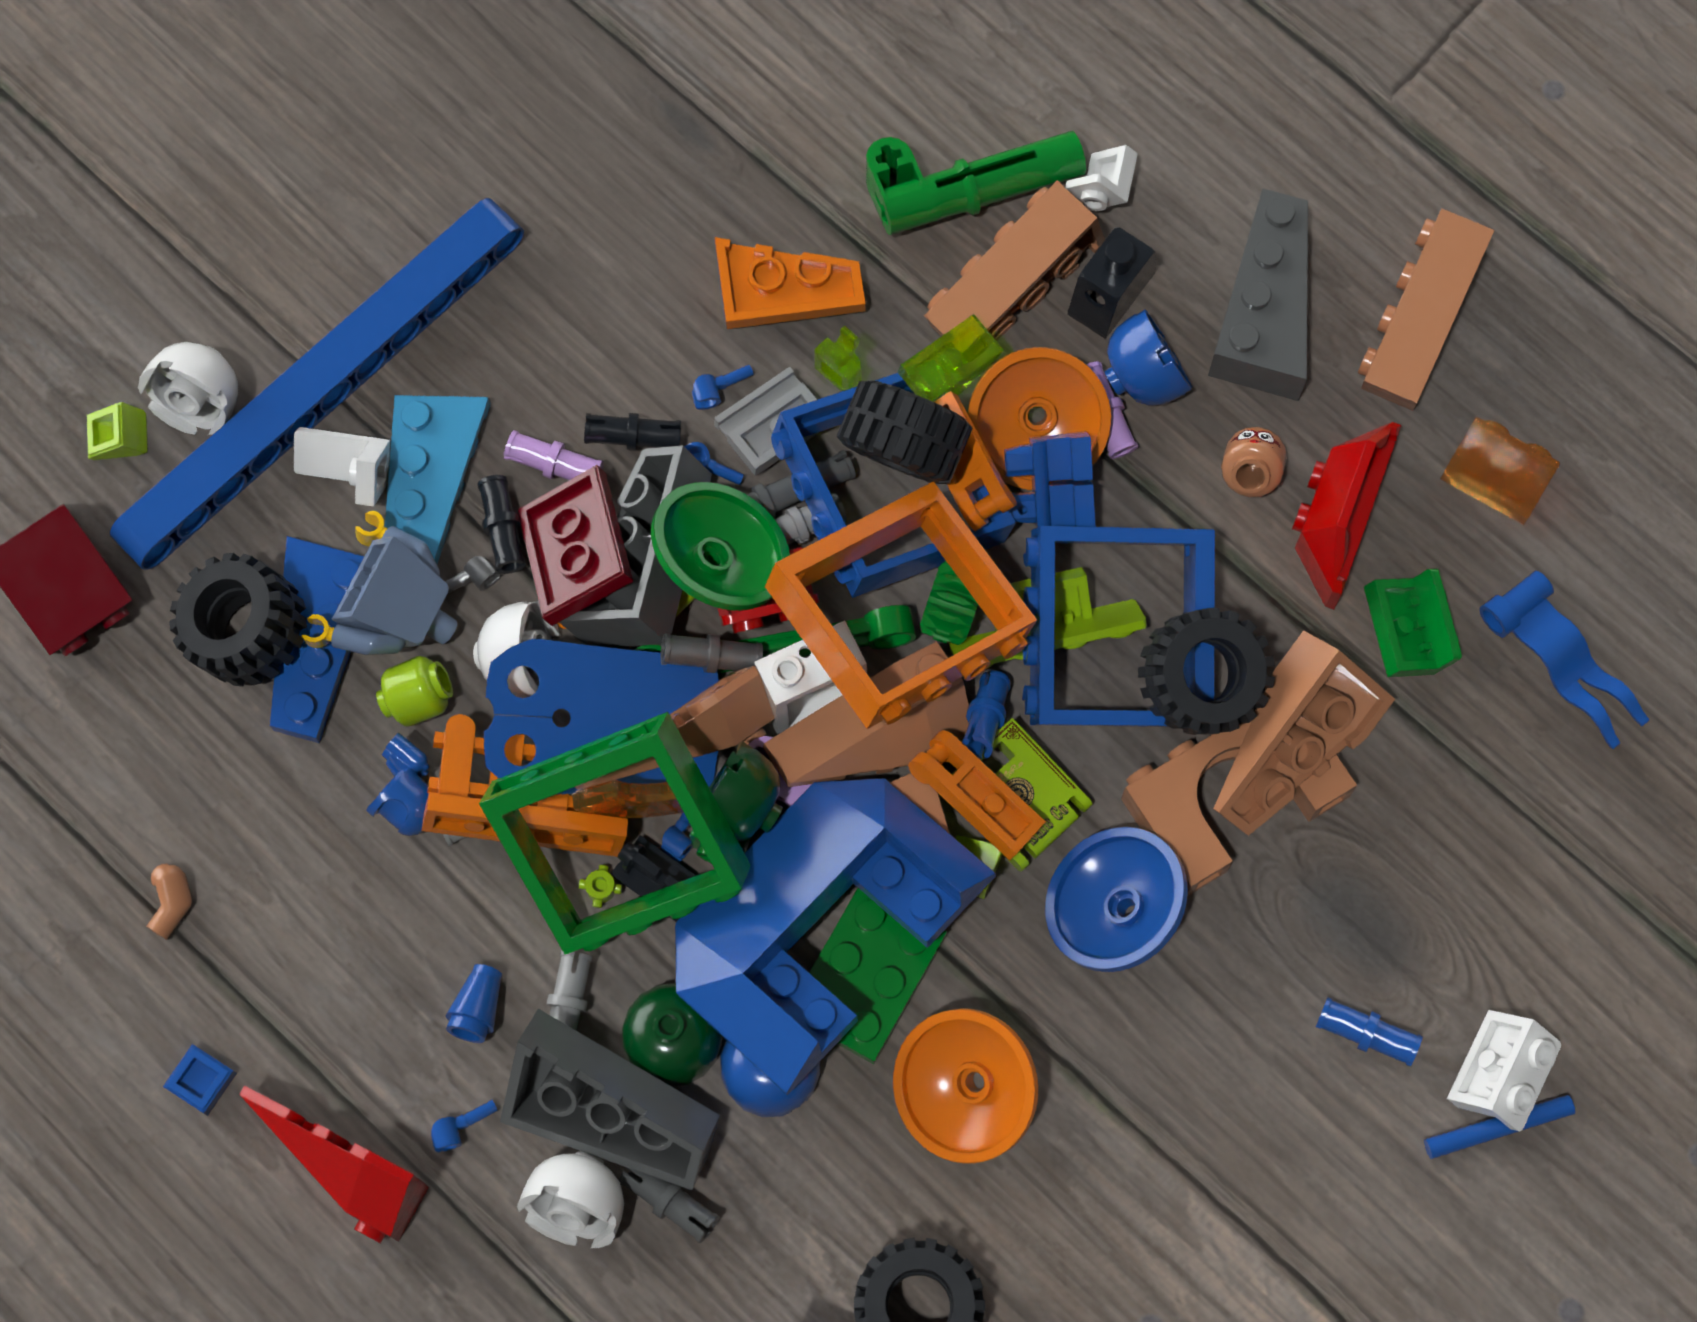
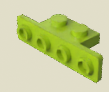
M1082 567L1055 573L1054 650L1059 648L1076 649L1084 646L1089 641L1107 637L1123 638L1131 635L1134 631L1147 627L1146 617L1134 599L1091 608L1087 575ZM1031 579L1010 583L1022 600L1025 587H1031ZM995 628V631L967 637L960 645L949 643L952 656L998 630ZM1023 650L1009 659H1005L1000 655L990 661L989 667L994 663L1007 660H1023Z

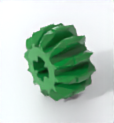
M947 561L939 565L920 622V628L923 634L933 637V640L945 644L949 642L960 645L967 638L978 603Z

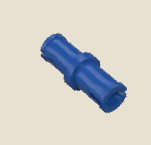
M995 670L990 671V677L987 672L983 673L980 677L976 699L971 701L966 714L968 727L962 743L980 760H982V754L985 758L991 756L997 730L1002 728L1006 719L1004 704L1011 682L1006 674Z
M1327 997L1316 1024V1028H1322L1358 1043L1357 1049L1367 1052L1368 1048L1406 1063L1410 1067L1414 1062L1423 1036L1419 1034L1415 1035L1380 1020L1381 1015L1372 1011L1369 1016L1333 1001L1329 997Z

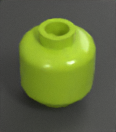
M416 656L384 671L381 677V690L376 692V698L382 713L387 718L393 716L401 725L410 727L443 714L448 706V698L453 696V687L446 669L439 661L432 662L425 656Z

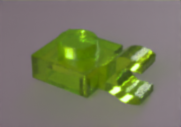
M846 326L840 329V336L835 343L827 337L814 349L815 369L841 392L857 387L859 381H862L861 361L854 353L860 343V338Z

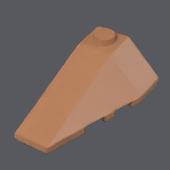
M936 641L893 663L870 679L881 694H884L946 660L948 657ZM961 677L953 681L950 689L932 702L927 703L923 698L912 704L911 710L898 721L888 725L883 720L869 729L864 726L844 696L841 695L765 742L763 749L788 787L808 785L814 782L845 779L847 775L876 771V774L892 772L894 768L908 766L909 762L918 753H926L930 749V740L941 730L952 733L962 742L968 727L966 714L969 706L964 681Z

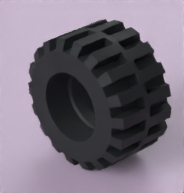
M868 380L859 381L836 437L844 446L852 451L899 472L930 483L934 481L935 484H949L973 428L962 416L935 402L886 383Z
M225 553L222 561L215 556L205 560L206 567L201 570L195 567L189 573L192 578L187 585L181 582L177 589V592L181 594L178 601H172L170 611L176 615V618L169 621L170 631L177 635L173 639L176 648L183 652L182 656L189 662L224 683L227 681L234 686H244L246 681L251 685H257L262 683L263 675L271 679L280 674L278 667L282 663L289 666L295 658L290 655L294 647L301 648L303 638L299 635V632L307 628V618L300 614L306 607L303 599L297 596L299 591L286 578L265 563L247 554H242L239 557L235 553ZM252 602L251 613L246 624L235 635L226 638V627L230 617L239 607Z
M1206 608L1172 617L1164 622V627L1155 629L1149 636L1153 640L1151 645L1144 646L1140 657L1146 658L1145 666L1138 667V678L1145 677L1146 687L1140 688L1143 699L1151 698L1153 705L1149 708L1155 716H1163L1166 719L1164 724L1170 728H1180L1183 730V733L1192 735L1231 732L1239 729L1241 723H1250L1257 717L1254 712L1255 709L1264 708L1268 702L1269 697L1264 695V691L1267 688H1273L1275 677L1267 676V667L1275 666L1273 655L1265 656L1263 648L1268 646L1269 643L1264 635L1258 637L1254 635L1253 631L1257 628L1255 624L1250 620L1240 621V614L1231 610L1220 612L1219 608ZM1202 642L1214 646L1223 655L1228 668V680L1225 689L1218 698L1211 702L1202 701L1189 690L1183 673L1184 662L1188 652L1197 643Z
M915 1238L904 1239L902 1243L896 1245L892 1243L883 1248V1251L878 1256L872 1257L866 1264L863 1274H860L854 1297L855 1322H892L888 1313V1300L892 1290L903 1279L917 1275L932 1278L945 1289L950 1301V1313L947 1322H983L985 1313L983 1286L980 1277L977 1278L974 1273V1266L967 1258L964 1260L957 1253L958 1250L949 1244L946 1247L938 1244L937 1240L926 1238V1241L915 1240Z

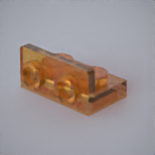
M1475 417L1440 479L1525 525L1557 471L1560 462L1552 458L1550 452L1542 446L1533 443L1526 444L1513 437L1500 423L1491 420L1484 421Z

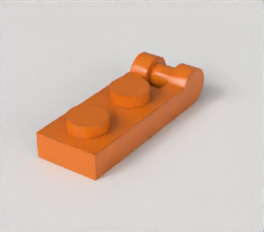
M950 391L934 402L962 416L973 429L951 483L947 484L966 522L974 531H977L988 524L990 516L998 511L1005 513L1015 507L1017 503L1012 492L1001 478L960 398ZM985 485L989 494L976 501L972 492Z
M946 730L939 731L930 740V749L926 753H918L909 762L908 767L911 774L919 782L929 784L1010 861L1046 821L956 736ZM950 762L957 771L952 775L942 764Z

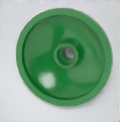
M690 483L670 492L662 500L652 519L651 540L656 557L666 574L687 594L713 607L740 611L757 608L772 599L765 585L775 563L790 555L789 547L778 523L753 498L737 489L718 483Z

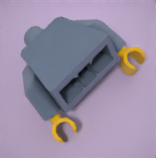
M369 511L365 513L366 522L376 526L377 529L369 532L359 526H355L357 540L362 545L370 547L332 618L333 621L339 624L335 628L330 627L328 621L323 616L313 614L307 618L308 622L323 626L324 631L316 638L302 635L303 640L312 648L324 647L330 641L334 648L362 655L396 654L404 647L419 646L426 635L440 644H445L454 634L457 620L440 610L449 587L440 578V570L427 544L395 526L384 527V519L379 512Z

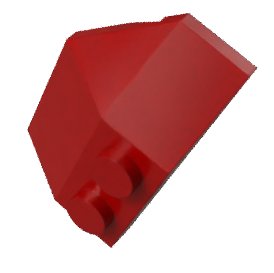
M1395 422L1388 423L1332 447L1326 463L1316 461L1307 488L1315 490L1310 505L1301 502L1293 523L1292 530L1300 532L1295 550L1324 606L1330 609H1335L1342 595L1399 434L1401 425Z

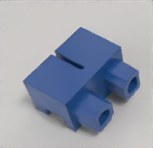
M1086 431L1029 438V444L1004 449L1006 476L1031 475L1032 492L1012 493L1017 503L1015 507L1010 509L1015 522L1035 523L1036 527H1096L1094 488L1090 481L1093 480L1091 436Z

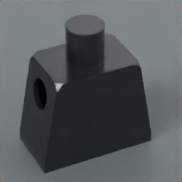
M1115 227L1081 271L1067 315L1106 339L1155 274L1156 252L1122 228ZM1101 295L1105 304H1099L1092 298Z

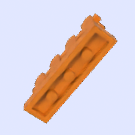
M457 714L450 717L444 732L435 731L433 748L442 749L439 778H429L427 790L429 794L423 815L422 831L500 841L479 805L491 782L498 778L490 771L489 784L470 782L473 753L485 754L484 738L475 737V723L466 715ZM523 734L513 735L505 743V756L513 765L522 766V760L532 761L535 757V745L524 744L525 735ZM587 793L586 798L570 796L569 794H555L519 809L539 847L618 857L627 837L628 819L625 818L627 803L617 802L618 793Z

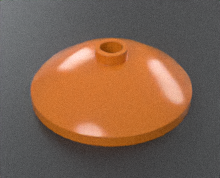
M1047 347L1018 350L995 362L976 384L968 407V415L1003 481L1014 487L1032 490L1031 475L1007 477L1004 449L1029 444V438L1086 431L1091 436L1093 466L1106 446L1111 427L1109 399L1097 375L1077 357L1065 351ZM1037 406L1042 407L1045 410L1043 420L1037 423L1031 422L1028 419L1030 409Z
M961 1008L934 1014L919 1023L909 1033L901 1045L895 1061L893 1091L896 1106L903 1123L911 1135L924 1148L938 1157L949 1161L979 1163L1004 1154L1014 1147L1025 1135L1037 1108L1038 1078L1028 1048L1009 1025L989 1013ZM976 1072L984 1079L983 1089L977 1088L974 1084L973 1077Z

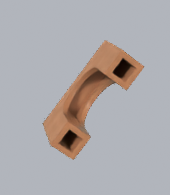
M1251 722L1241 723L1239 729L1231 732L1210 734L1211 736L1196 745L1192 740H1188L1174 748L1167 755L1170 759L1168 762L1156 769H1153L1151 764L1146 765L1126 779L1129 785L1124 789L1121 798L1122 802L1140 829L1160 837L1177 854L1185 870L1188 896L1227 873L1233 862L1201 813L1197 799V786L1199 779L1210 768L1224 761L1235 760ZM1337 755L1328 761L1331 768L1318 778L1311 775L1295 789L1293 800L1308 822L1348 799L1357 786Z

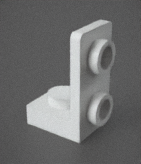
M299 427L295 431V473L349 481L350 485L356 486L355 504L375 506L388 485L390 440Z

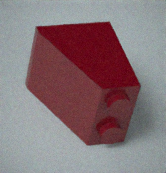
M66 504L60 505L0 545V587L49 655L58 650L61 651L64 657L89 641L84 632L99 622L107 629L130 613L125 605L132 601V597Z

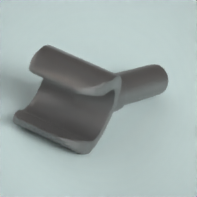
M475 556L466 563L464 571L445 582L449 587L448 593L467 585L471 581L479 590L483 591L490 588L500 579V573L496 571L493 564L485 557Z

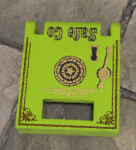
M1011 718L997 731L993 750L999 746V750L1010 760L996 775L1046 821L1023 846L1036 859L1079 818L1067 801L1070 799L1082 812L1087 811L1092 806V802L1029 734ZM1020 851L1009 861L1020 872L1029 865L1028 860Z

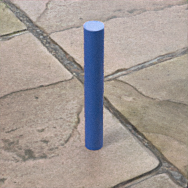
M1565 1095L1534 1105L1523 1130L1575 1114V1107L1571 1097ZM1494 1117L1424 1139V1145L1429 1158L1433 1159L1519 1131L1510 1129Z

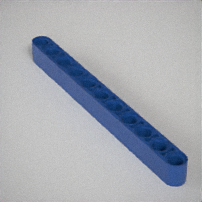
M491 198L479 201L127 509L112 525L110 537L141 569L149 570L159 565L293 447L294 433L299 427L313 429L510 255L524 236L523 228Z

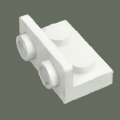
M1488 1010L1447 1099L1458 1108L1496 1117L1510 1129L1520 1132L1523 1130L1561 1048V1042L1534 1019Z

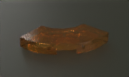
M613 780L576 790L575 793H572L574 810L585 814L619 818H645L684 813L668 782L637 784Z

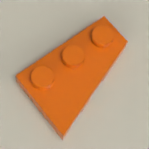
M715 237L727 329L865 312V297L859 261L807 252L795 255L773 251L772 246L756 244L754 248L731 244L730 239Z

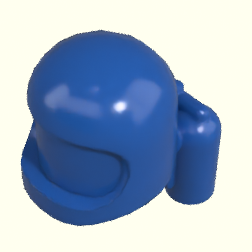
M397 733L381 754L387 760L386 765L394 775V778L384 787L366 811L373 817L376 814H380L397 828L400 834L414 836L423 832V815L429 793H427L428 784L421 778L428 775L429 764L424 752L403 735Z

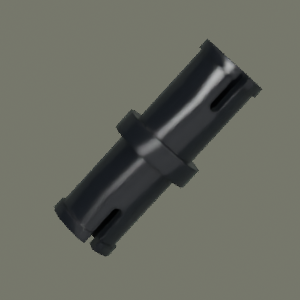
M586 413L584 443L627 445V450L636 451L637 446L654 448L680 446L681 420L639 418L638 413H629V417L591 415V413Z
M503 475L484 477L477 483L485 514L482 527L484 534L490 537L496 571L501 574L518 572L526 566V562L522 554L518 530L521 528L520 516L513 511L507 477Z

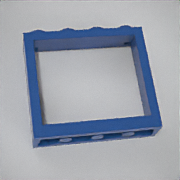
M934 361L875 380L906 390L932 402L949 392ZM857 387L780 412L771 435L772 445L777 457L780 460L785 459L792 473L791 482L797 498L800 501L805 500L812 514V528L818 540L846 527V524L803 437L841 425ZM985 485L972 492L976 501L989 494ZM1010 510L1005 513L1001 511L996 512L988 518V524L977 531L971 529V532L985 550L1006 541L1016 524ZM932 543L866 567L863 559L860 558L835 571L834 574L841 584H846L853 598L939 567L946 560Z
M1039 526L1031 530V538H1026V553H1023L1025 567H1031V587H1025L1023 602L1037 621L1031 629V636H1027L1025 639L1028 644L1023 649V663L1030 666V685L1024 686L1022 700H1025V715H1030V725L1169 727L1164 724L1166 719L1163 716H1155L1151 711L1054 710L1055 543L1184 546V613L1206 608H1215V530ZM1205 642L1197 643L1186 656L1183 668L1184 679L1189 690L1197 698L1205 702L1214 701V646Z

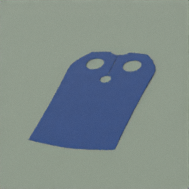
M530 639L507 649L490 662L485 697L490 700L494 714L501 715H494L490 727L484 731L485 765L499 779L666 712L671 714L718 682V669L716 673H704L703 667L673 664L661 665L660 653L591 646L546 639ZM516 667H530L538 676V689L530 697H516L508 688V676ZM557 709H565L569 712L571 719L567 726L558 727L553 723L552 718L545 717H552ZM516 734L527 735L533 740L536 747L535 757L524 766L513 765L505 756V743ZM718 751L693 758L708 787L714 780ZM660 768L588 788L576 789L573 787L558 793L674 794Z

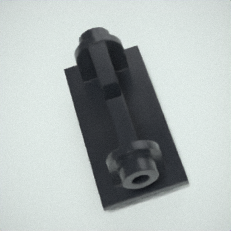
M641 835L634 844L628 842L624 845L617 857L620 859V862L610 873L612 877L640 897L696 876ZM668 916L674 922H677L680 919H672L670 916Z

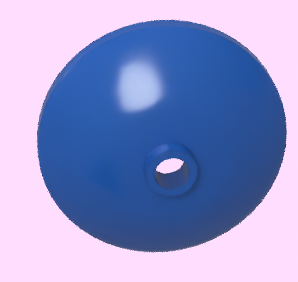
M1111 828L1084 839L1063 858L1055 870L1047 890L1045 901L1046 923L1056 946L1078 965L1100 972L1122 971L1149 960L1170 941L1180 925L1185 912L1188 885L1181 860L1174 850L1160 837L1139 828ZM1135 905L1132 913L1124 917L1126 910L1130 906Z

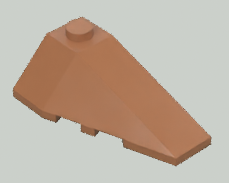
M1306 631L1301 633L1275 668L1271 676L1275 677L1273 688H1267L1264 692V695L1269 697V700L1264 708H1257V717L1252 720L1213 808L1248 836L1293 800L1295 789L1311 775L1319 778L1331 768L1328 761L1348 746L1354 749L1361 744L1395 700L1340 650Z
M755 666L729 673L670 714L693 758L736 746L741 741L749 744L754 739L765 736L767 733L763 726L775 719L761 676ZM652 756L578 785L575 788H588L659 768Z

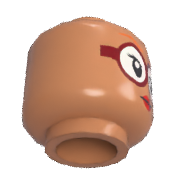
M1248 427L1236 432L1228 441L1222 460L1223 479L1230 489L1242 496L1249 498L1262 497L1271 493L1282 479L1287 459L1285 446L1279 436L1265 428Z

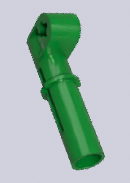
M1068 131L968 163L964 158L958 159L952 168L926 176L922 175L907 143L898 138H881L871 144L866 154L867 189L888 235L963 212L976 215L980 213L982 206L1053 185L1057 180L1063 182L1086 173L1084 151L1074 131ZM890 174L896 176V185L891 187Z

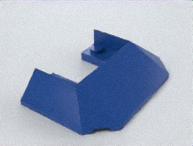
M885 778L814 782L776 820L769 832H765L745 852L751 866L742 890L727 901L717 903L715 900L700 904L691 913L680 918L675 923L676 994L788 1095L858 1022L855 1013L787 954L790 948L852 884L856 885L928 948L996 877V873Z

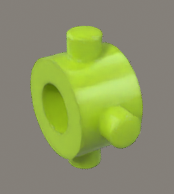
M599 865L598 870L591 872L586 879H580L579 889H586L589 898L593 900L592 907L602 908L603 903L610 901L615 894H621L622 884H615L612 875L608 872L609 867L606 865Z

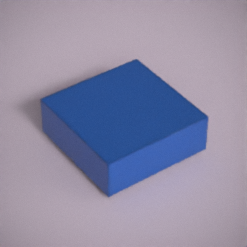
M192 1044L163 1087L208 1116L237 1073Z

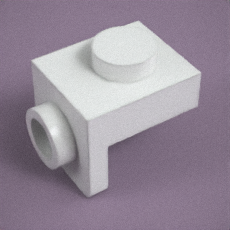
M1127 145L1092 153L1087 176L1068 180L1065 188L1087 209L1092 211H1102L1110 206L1127 203L1138 153Z

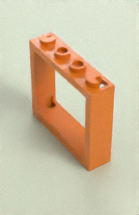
M934 481L776 562L765 585L767 591L867 729L883 720L888 725L898 721L911 710L912 704L923 698L927 703L936 700L950 689L953 681L962 676L966 681L977 677L989 667L991 660L1000 655L1005 659L1013 657L1027 646L1028 643L1025 639L1037 621ZM921 527L998 631L888 692L881 694L805 587Z

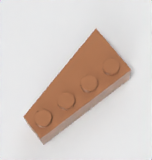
M1058 180L1049 189L1043 187L1037 191L1027 204L1028 210L1016 223L1014 221L1006 223L995 235V244L983 256L977 254L971 258L961 270L960 274L962 277L950 290L948 288L940 290L927 306L929 311L924 317L930 326L969 364L1014 326L1016 317L1013 314L1019 308L1023 312L1033 309L1045 298L1049 282L1054 277H1062L1066 280L1079 268L1077 261L1082 253L1089 248L1095 254L1105 241L1098 218Z
M1442 208L1436 221L1426 219L1415 245L1423 248L1417 264L1407 261L1396 285V288L1404 290V293L1397 307L1390 304L1387 305L1377 330L1385 333L1378 350L1371 347L1368 348L1357 372L1366 376L1361 387L1362 390L1409 410H1414L1495 230Z

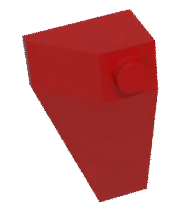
M244 1085L239 1095L347 1214L358 1220L354 1230L380 1244L385 1235L399 1242L429 1186L409 1171L356 1143L351 1145L349 1141L320 1124H312L306 1121V1118Z

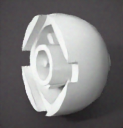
M181 342L164 348L149 362L139 378V392L142 394L146 390L147 395L151 398L152 401L148 408L152 413L169 426L193 435L197 432L196 427L211 429L208 435H213L227 423L232 415L238 397V381L232 367L217 350L202 344Z
M539 601L517 602L504 606L486 619L480 631L478 641L474 645V662L487 680L490 662L500 654L530 639L552 640L551 637L560 636L558 625L551 626L542 619ZM516 667L508 676V688L516 697H530L538 689V676L530 667Z
M578 1151L575 1154L553 1156L539 1164L532 1172L523 1189L517 1209L520 1212L525 1208L528 1211L525 1222L546 1237L567 1245L576 1246L578 1241L576 1236L585 1239H594L591 1248H601L610 1245L616 1236L623 1215L624 1198L620 1182L614 1173L604 1165L603 1160L600 1157Z

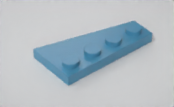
M394 396L385 527L395 526L424 541L436 564H438L450 528L449 521L456 500L459 501L464 486L463 479L470 458H473L479 441L478 434L483 419H486L491 405L489 397Z

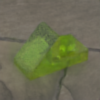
M973 314L902 363L898 374L916 395L934 402L950 391L960 395L1003 353V348Z

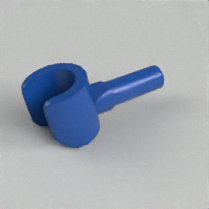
M744 366L716 378L710 374L699 376L695 380L692 390L696 409L706 410L719 405L721 399L718 390L725 389L732 384L753 376L754 373L751 366Z
M692 442L684 446L710 473L740 485L744 474L711 459L709 451L703 443Z
M682 812L675 825H672L665 831L661 850L678 863L693 848L691 839L684 834L689 828V821L684 812Z
M493 1100L464 1115L437 1120L431 1129L434 1150L439 1153L460 1147L462 1142L459 1130L468 1128L470 1125L497 1112L498 1110Z

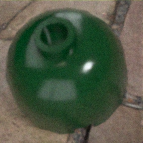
M741 741L738 744L737 752L731 753L709 786L738 842L748 840L759 828L768 833L783 809L782 806L775 803L781 785L779 774L772 762L759 751Z
M676 984L657 985L642 993L629 1007L622 1026L623 1049L630 1063L668 1085H688L703 1077L715 1064L720 1053L722 1036L676 994Z

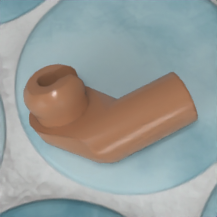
M161 864L151 874V883L156 886L161 906L146 927L167 940L190 908L192 897L186 874L176 865Z

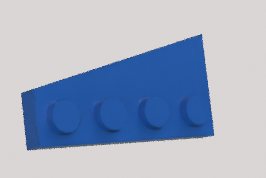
M287 536L283 577L299 591L297 596L304 601L306 609L300 614L306 618L313 614H319L328 621L330 627L335 628L339 623L333 621L332 618L364 556ZM307 620V628L300 630L299 635L301 637L302 635H308L316 638L323 633L324 627L311 624ZM304 640L301 648L294 647L290 655L295 658L289 666L282 663L278 667L280 674L274 677L270 727L273 731L320 743L351 654L350 651L334 648L330 641L321 648H312Z

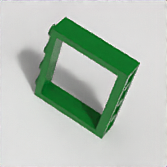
M669 712L494 780L479 802L480 807L565 955L582 948L584 951L595 950L604 945L610 938L625 932L627 935H636L649 928L653 922L668 916L672 919L682 918L691 913L698 905L715 900L717 903L727 901L742 890L751 866ZM653 756L714 869L580 919L519 809Z

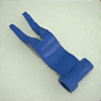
M1534 571L1503 596L1495 595L1483 604L1479 611L1489 629L1499 637H1506L1509 633L1513 632L1522 643L1533 650L1546 666L1557 692L1568 703L1584 711L1594 721L1611 749L1616 748L1620 744L1611 720L1601 703L1584 690L1577 680L1580 679L1589 686L1607 692L1616 698L1640 726L1650 721L1631 690L1622 681L1605 673L1595 663L1586 640L1579 629L1569 619L1559 613L1547 600L1554 593V589L1550 581L1541 572Z

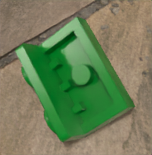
M1427 569L1414 578L1373 580L1364 586L1387 678L1434 675L1461 659L1459 639L1455 632L1446 592L1443 588L1438 569Z

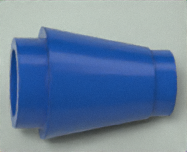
M483 964L474 965L472 972L445 1015L447 1020H449L446 1030L451 1035L464 1041L483 1043L487 1034L494 1031L500 981L502 978V973L499 970Z

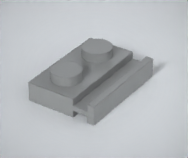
M788 367L714 418V426L721 430L730 446L756 476L780 460L774 451L771 435L780 412L817 399L806 385L796 378L793 369ZM819 432L803 437L804 441L806 442Z

